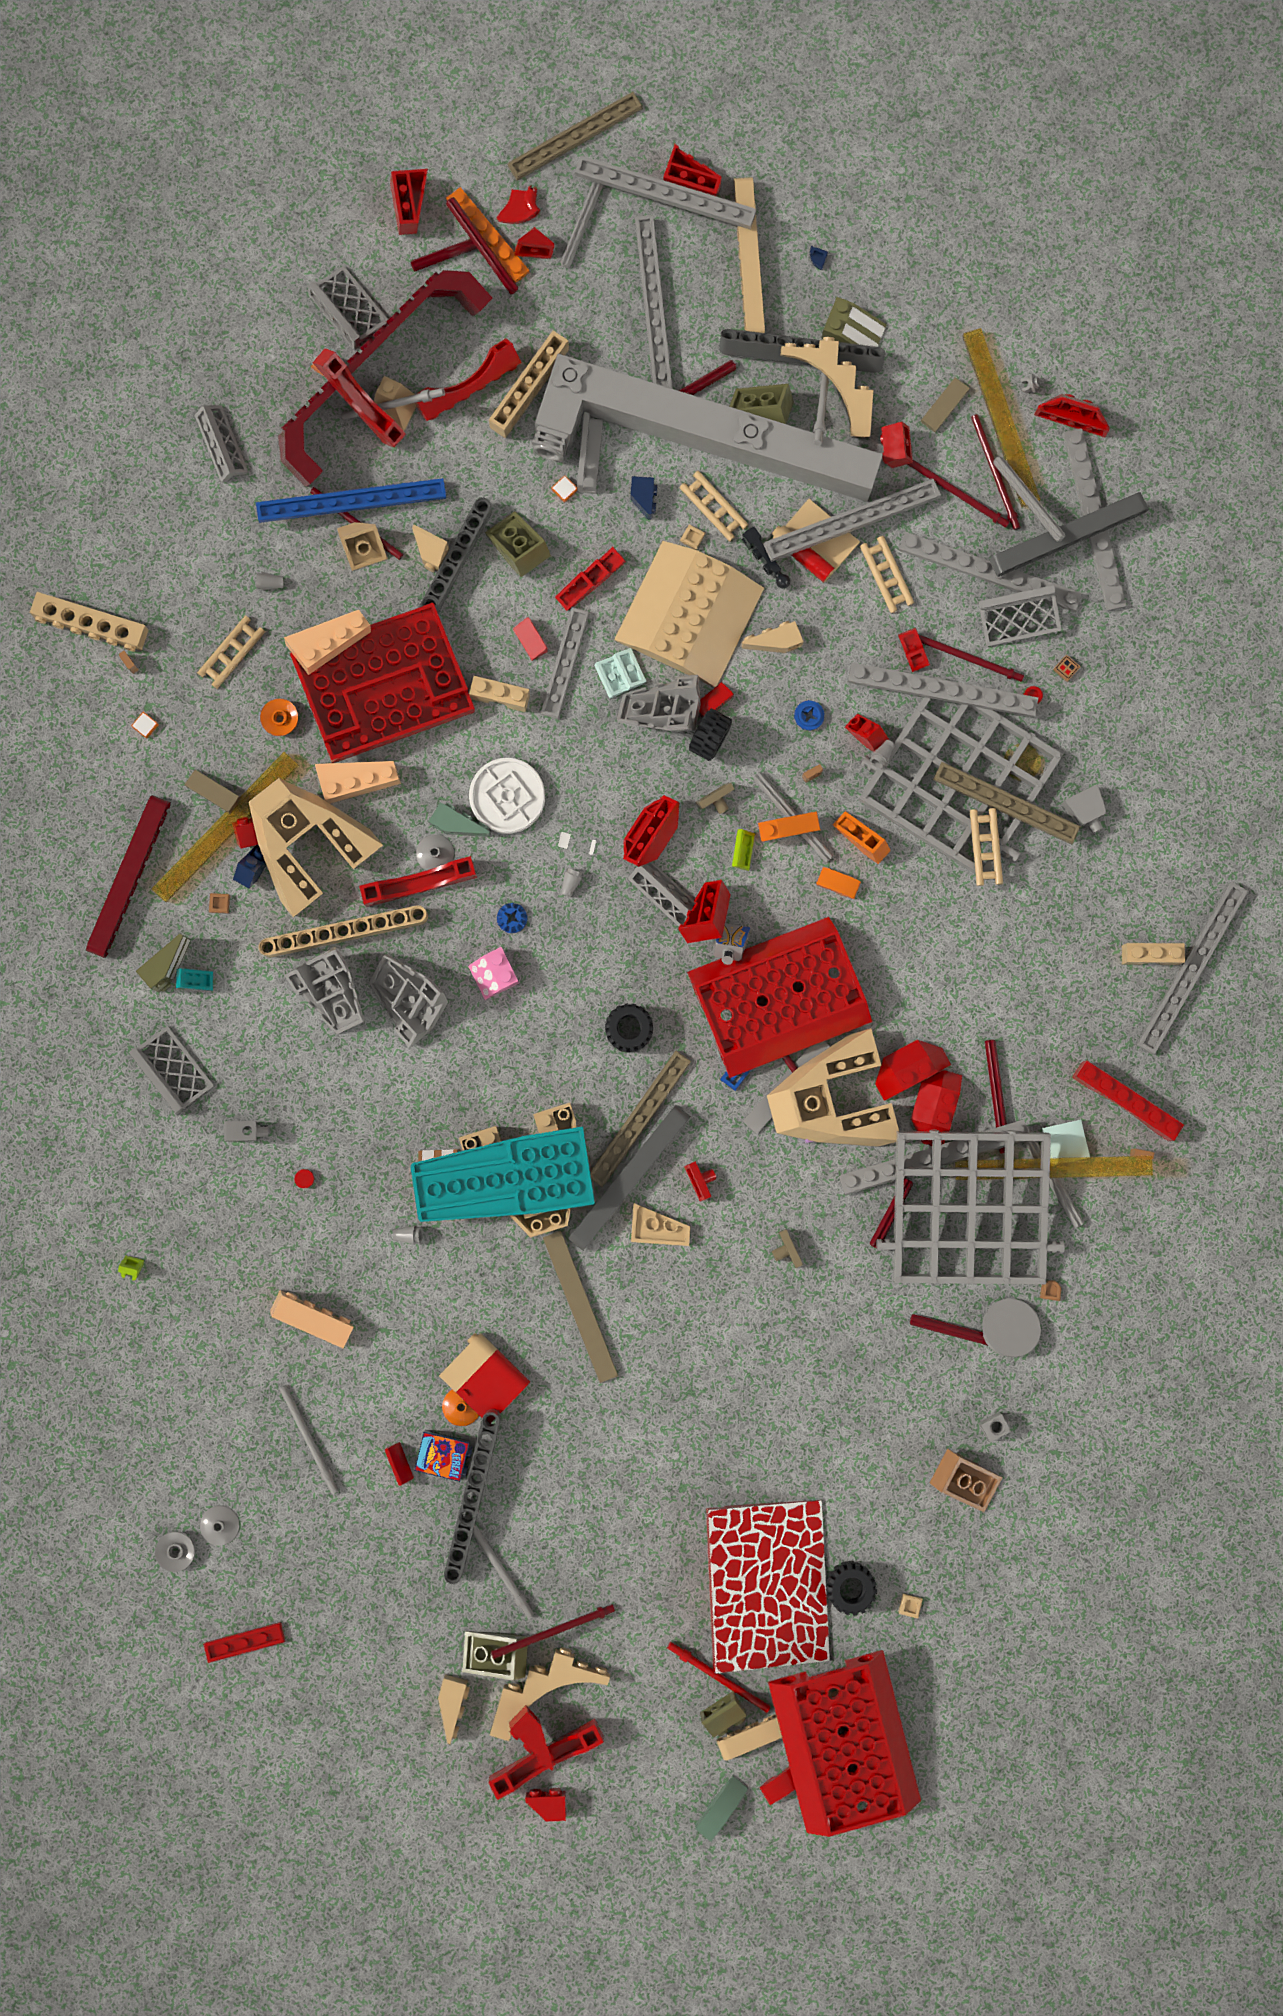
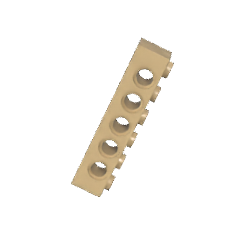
M555 331L551 332L490 417V429L506 439L550 377L557 354L566 355L569 351L567 339Z
M40 592L36 593L29 612L35 618L34 620L39 623L46 624V622L53 623L52 626L63 630L66 627L71 629L72 633L77 635L85 633L88 634L89 638L97 641L100 638L105 639L106 643L117 646L121 644L124 645L125 649L135 652L136 649L142 651L149 631L143 624ZM57 609L56 613L50 616L51 610ZM70 615H75L72 621H67ZM93 620L90 626L85 627L87 621ZM111 626L108 632H103L104 627ZM124 631L129 632L125 638H121V634Z

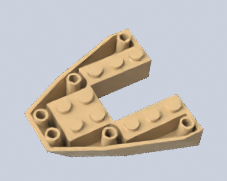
M280 778L249 801L258 845L279 899L292 917L323 894L321 889L287 849L290 844L314 825H318L353 869L383 846L374 833L363 824L319 796Z
M871 1028L850 1034L797 1068L767 1095L776 1133L821 1143L879 1147L896 1142L899 1128L892 1103L836 1117L826 1081L881 1066Z
M571 1103L533 1114L539 1133L576 1128V1120ZM497 1126L459 1137L463 1151L502 1141ZM571 1208L509 1216L531 1238L568 1226Z

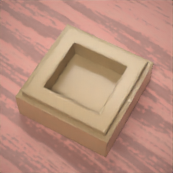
M689 524L680 542L697 550L705 536V532Z
M903 1593L898 1613L919 1618L923 1599Z

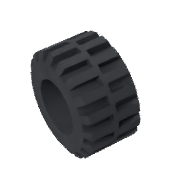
M712 708L708 710L691 739L689 751L707 761L712 760L730 730L732 719Z
M633 1003L617 1006L606 1019L605 1031L607 1039L614 1048L621 1052H638V1050L643 1049L650 1042L653 1034V1021L650 1014L643 1007ZM626 1017H633L640 1023L641 1031L634 1039H624L618 1032L619 1022Z
M849 1561V1563L842 1562L840 1566L836 1565L834 1571L829 1572V1578L826 1579V1592L830 1602L839 1612H844L845 1615L853 1614V1616H857L859 1612L863 1614L866 1612V1608L870 1609L872 1607L871 1603L876 1600L877 1584L873 1575L866 1567L858 1562L856 1564L854 1561ZM848 1578H857L863 1585L860 1595L853 1599L844 1598L840 1593L842 1583Z

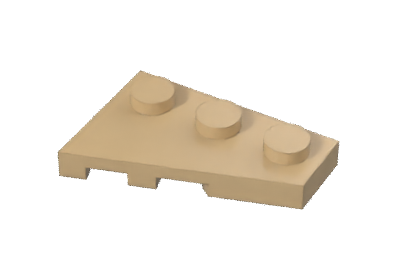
M634 1203L631 1242L689 1246L690 1226Z

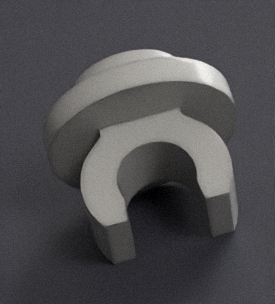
M1030 374L1029 378L1024 377L1021 379L1022 383H1028L1026 388H1022L1024 393H1030L1031 391L1036 393L1038 388H1040L1039 377H1035L1034 374Z

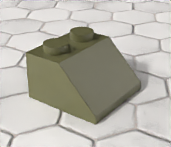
M733 1691L700 1712L701 1723L713 1738L717 1735L719 1737L723 1736L729 1731V1727L734 1724L735 1726L741 1724L745 1720L744 1717L747 1716L746 1710Z

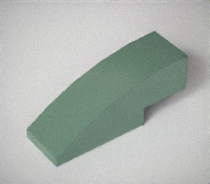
M732 1775L707 1806V1810L695 1823V1829L711 1842L732 1815L748 1788Z

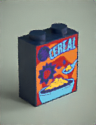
M425 1430L414 1471L460 1482L462 1477L466 1478L468 1466L465 1463L467 1458H471L473 1446H470L471 1441Z

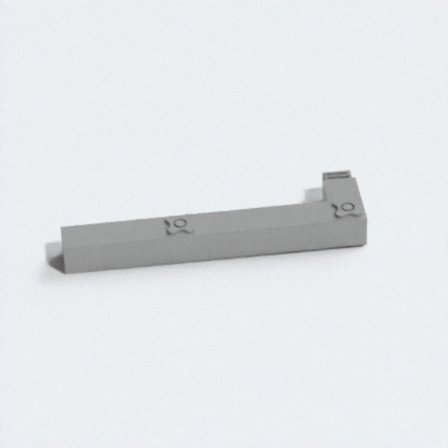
M557 354L535 421L536 433L532 441L534 454L548 460L563 463L566 450H568V447L572 448L582 415L586 412L590 413L591 417L866 502L872 491L883 455L822 436V444L816 446L814 444L815 433L561 354Z

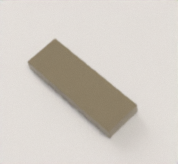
M955 377L921 419V423L936 433L970 388Z
M197 770L193 771L184 784L187 788L229 814L232 813L241 800L238 795Z

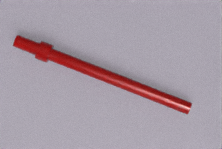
M670 1641L667 1649L678 1655L680 1660L685 1663L689 1662L767 1713L769 1711L770 1705L721 1673H715L713 1668L691 1655L692 1652L686 1648L683 1650Z

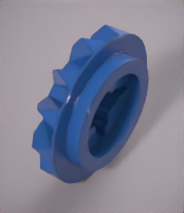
M811 700L800 703L794 713L796 724L802 730L811 731L818 729L824 721L822 706ZM813 709L812 716L815 719L810 718L809 721L805 722L806 715L804 713H809Z
M515 903L505 904L498 911L497 923L503 931L517 933L525 927L527 913L521 905ZM516 912L515 918L519 922L511 921L507 925L509 918L505 913L512 915Z

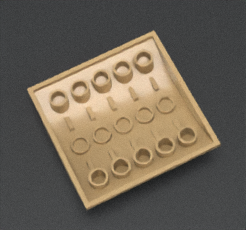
M662 541L614 640L687 675H698L700 681L716 687L764 588L732 566L700 551Z

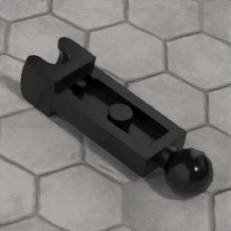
M754 526L742 534V542L748 550L753 549V556L764 564L763 569L766 574H771L773 578H776V585L781 589L787 588L790 585L789 576L781 573V568L776 561L771 562L761 542L762 536Z

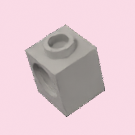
M999 1412L978 1423L984 1436L990 1443L1011 1432L1008 1427L1011 1425L1006 1415H1002ZM995 1421L1000 1422V1429L998 1431L992 1430V1424Z

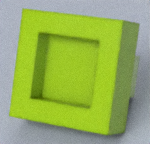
M125 1255L119 1264L118 1272L121 1273L122 1278H125L127 1274L132 1275V1280L135 1281L143 1268L144 1260Z

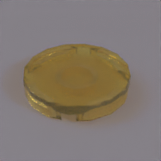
M1027 745L1015 765L1034 777L1041 767V758L1032 746ZM1009 750L1006 751L1004 756L1006 760H1008L1010 754ZM1010 773L1008 774L1011 778L1017 781H1021V779L1016 777L1015 775Z

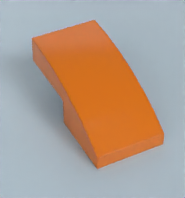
M823 867L816 884L839 895L855 899L861 881Z

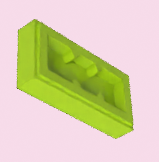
M737 829L732 867L749 871L755 833L744 829Z

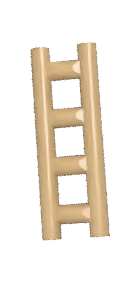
M697 471L693 475L697 479L689 487L683 483L679 488L731 542L735 538L732 532L739 526L744 530L749 524L712 484ZM700 486H703L709 492L702 500L694 493ZM713 499L722 506L715 513L707 507ZM725 513H728L734 519L727 527L719 520Z
M880 536L877 538L878 545L869 548L867 543H864L860 548L890 613H894L897 611V604L906 601L907 605L910 606L915 602L884 536ZM883 551L887 561L877 565L872 555ZM890 568L894 578L884 582L880 572ZM898 584L902 594L892 598L888 588Z
M246 615L197 672L202 678L206 673L215 681L211 685L216 689L221 686L265 633L261 627L257 631L248 625L251 619ZM242 631L251 636L245 645L236 640ZM230 645L239 651L232 660L224 654ZM218 659L227 665L220 674L211 668Z
M996 808L989 809V815L978 816L977 809L970 810L977 886H983L984 879H995L996 885L1003 884ZM990 822L991 834H979V823ZM992 841L993 852L981 853L980 842ZM993 860L994 871L983 872L982 861Z

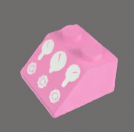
M502 947L482 956L468 966L485 1000L519 984Z

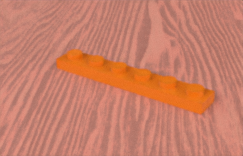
M461 187L446 197V201L452 197L457 200L515 283L530 273L526 265L518 256H515L511 247Z

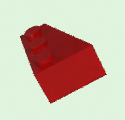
M674 144L663 181L718 197L722 177L706 165L697 162L692 155L686 154L679 149L678 145Z
M428 169L391 171L390 186L399 235L417 234Z
M722 879L703 884L694 900L695 905L693 909L688 910L686 921L684 924H680L678 930L687 944L722 938L731 896Z

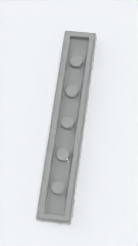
M571 607L540 714L559 720L590 612Z
M823 1041L809 1047L795 1062L796 1066L799 1068L831 1046ZM790 1069L742 1121L756 1134L772 1118L767 1095L792 1074Z

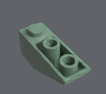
M440 802L428 821L431 826L449 835L490 836L486 825L481 822L476 824L471 821V816L464 812L462 814L456 812V808L447 802L446 804Z

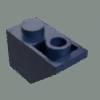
M632 476L630 500L648 520H651L652 514H656V503L653 502V496H657L658 485L654 484V478Z
M256 845L238 862L233 877L234 881L248 889L258 881L267 866L259 845Z

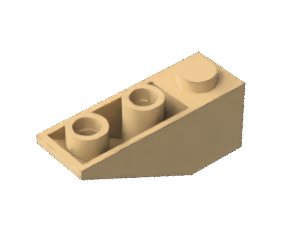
M786 621L781 623L776 629L768 628L763 630L760 635L755 636L753 634L747 636L742 641V649L786 653L802 647L804 641L796 622L790 623Z
M445 1674L438 1700L447 1744H450L452 1738L456 1739L459 1727L456 1726L458 1718L462 1719L465 1707L461 1706L463 1699L467 1700L470 1687H467L468 1680Z

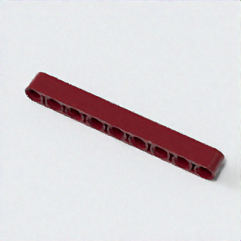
M151 795L148 799L88 940L87 952L102 958L108 956L107 951L111 949L116 937L114 934L119 930L123 920L122 915L127 911L131 901L129 900L130 896L133 897L138 885L137 880L141 878L146 866L144 863L149 859L153 849L152 844H155L160 833L159 828L163 826L168 814L166 811L170 809L171 802Z

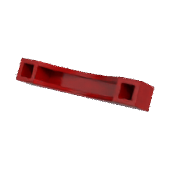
M505 338L490 348L482 365L465 381L457 385L445 387L444 396L432 398V401L416 402L415 404L426 421L434 420L441 412L452 409L456 403L468 399L472 393L484 389L488 383L500 379L504 373L515 370L517 365L522 362L513 344ZM426 387L423 390L429 389L431 391L439 388Z
M325 348L312 362L384 444L394 448L406 435L395 420L385 413L361 388L349 371L348 366L336 352Z
M471 856L423 872L394 879L375 881L360 885L359 888L364 905L371 907L475 879L477 875Z
M1087 1060L1081 1062L1072 1076L1073 1079L1088 1089L1107 1098L1132 1114L1150 1130L1168 1142L1175 1141L1184 1127L1183 1123Z
M593 1719L550 1742L547 1746L553 1766L571 1757L588 1752L604 1743V1735L596 1719ZM532 1753L491 1774L488 1783L496 1799L499 1800L516 1791L523 1784L549 1768L542 1767L537 1761L538 1757Z

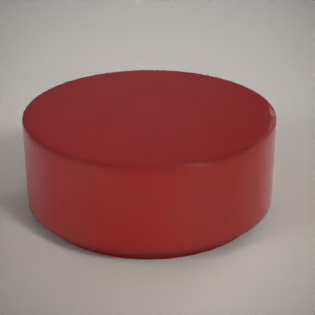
M1037 686L1028 687L1023 694L1037 697V704L1043 698L1042 690Z
M307 1169L299 1170L294 1177L295 1184L303 1189L311 1187L315 1180L314 1174Z

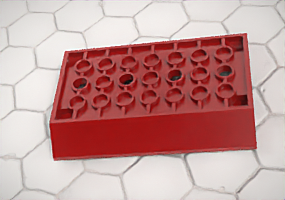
M829 917L744 950L740 961L733 960L731 964H724L721 958L687 972L715 1038V1044L729 1078L872 1023L867 1000L840 935ZM832 968L837 969L839 977L831 978L828 974L829 970ZM796 982L801 983L804 987L803 991L795 992L793 984ZM760 996L766 997L768 1004L766 1006H759L757 998ZM728 1010L731 1012L732 1018L727 1021L723 1020L721 1013Z
M883 1650L845 1660L846 1667L808 1677L807 1672L804 1671L768 1681L806 1833L831 1837L905 1816L921 1801ZM837 1688L839 1692L836 1696L828 1695L830 1689ZM841 1726L848 1727V1731L845 1734L838 1733V1729ZM850 1764L858 1765L857 1770L854 1772H849L847 1768ZM864 1801L867 1803V1807L862 1810L858 1809V1803Z

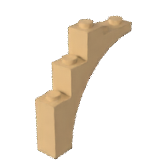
M823 337V340L819 341L818 348H815L814 344H804V347H796L794 343H785V347H781L780 356L796 358L811 364L822 371L838 389L847 408L850 421V437L869 438L873 390H869V386H858V389H855L856 366L852 365V362H841L840 365H837L839 341H834V337Z
M561 1647L560 1650L555 1649L549 1672L540 1665L530 1666L524 1689H520V1686L515 1683L504 1684L490 1736L509 1741L511 1737L509 1722L525 1705L529 1707L547 1692L573 1683L608 1685L610 1673H607V1669L596 1666V1669L588 1667V1664L583 1661L574 1663L575 1654H572L570 1649Z

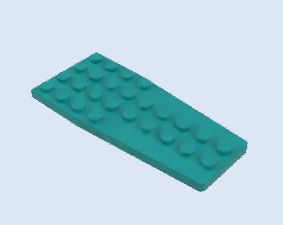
M583 1127L521 1136L415 1162L410 1166L417 1216L420 1222L536 1214L595 1204Z

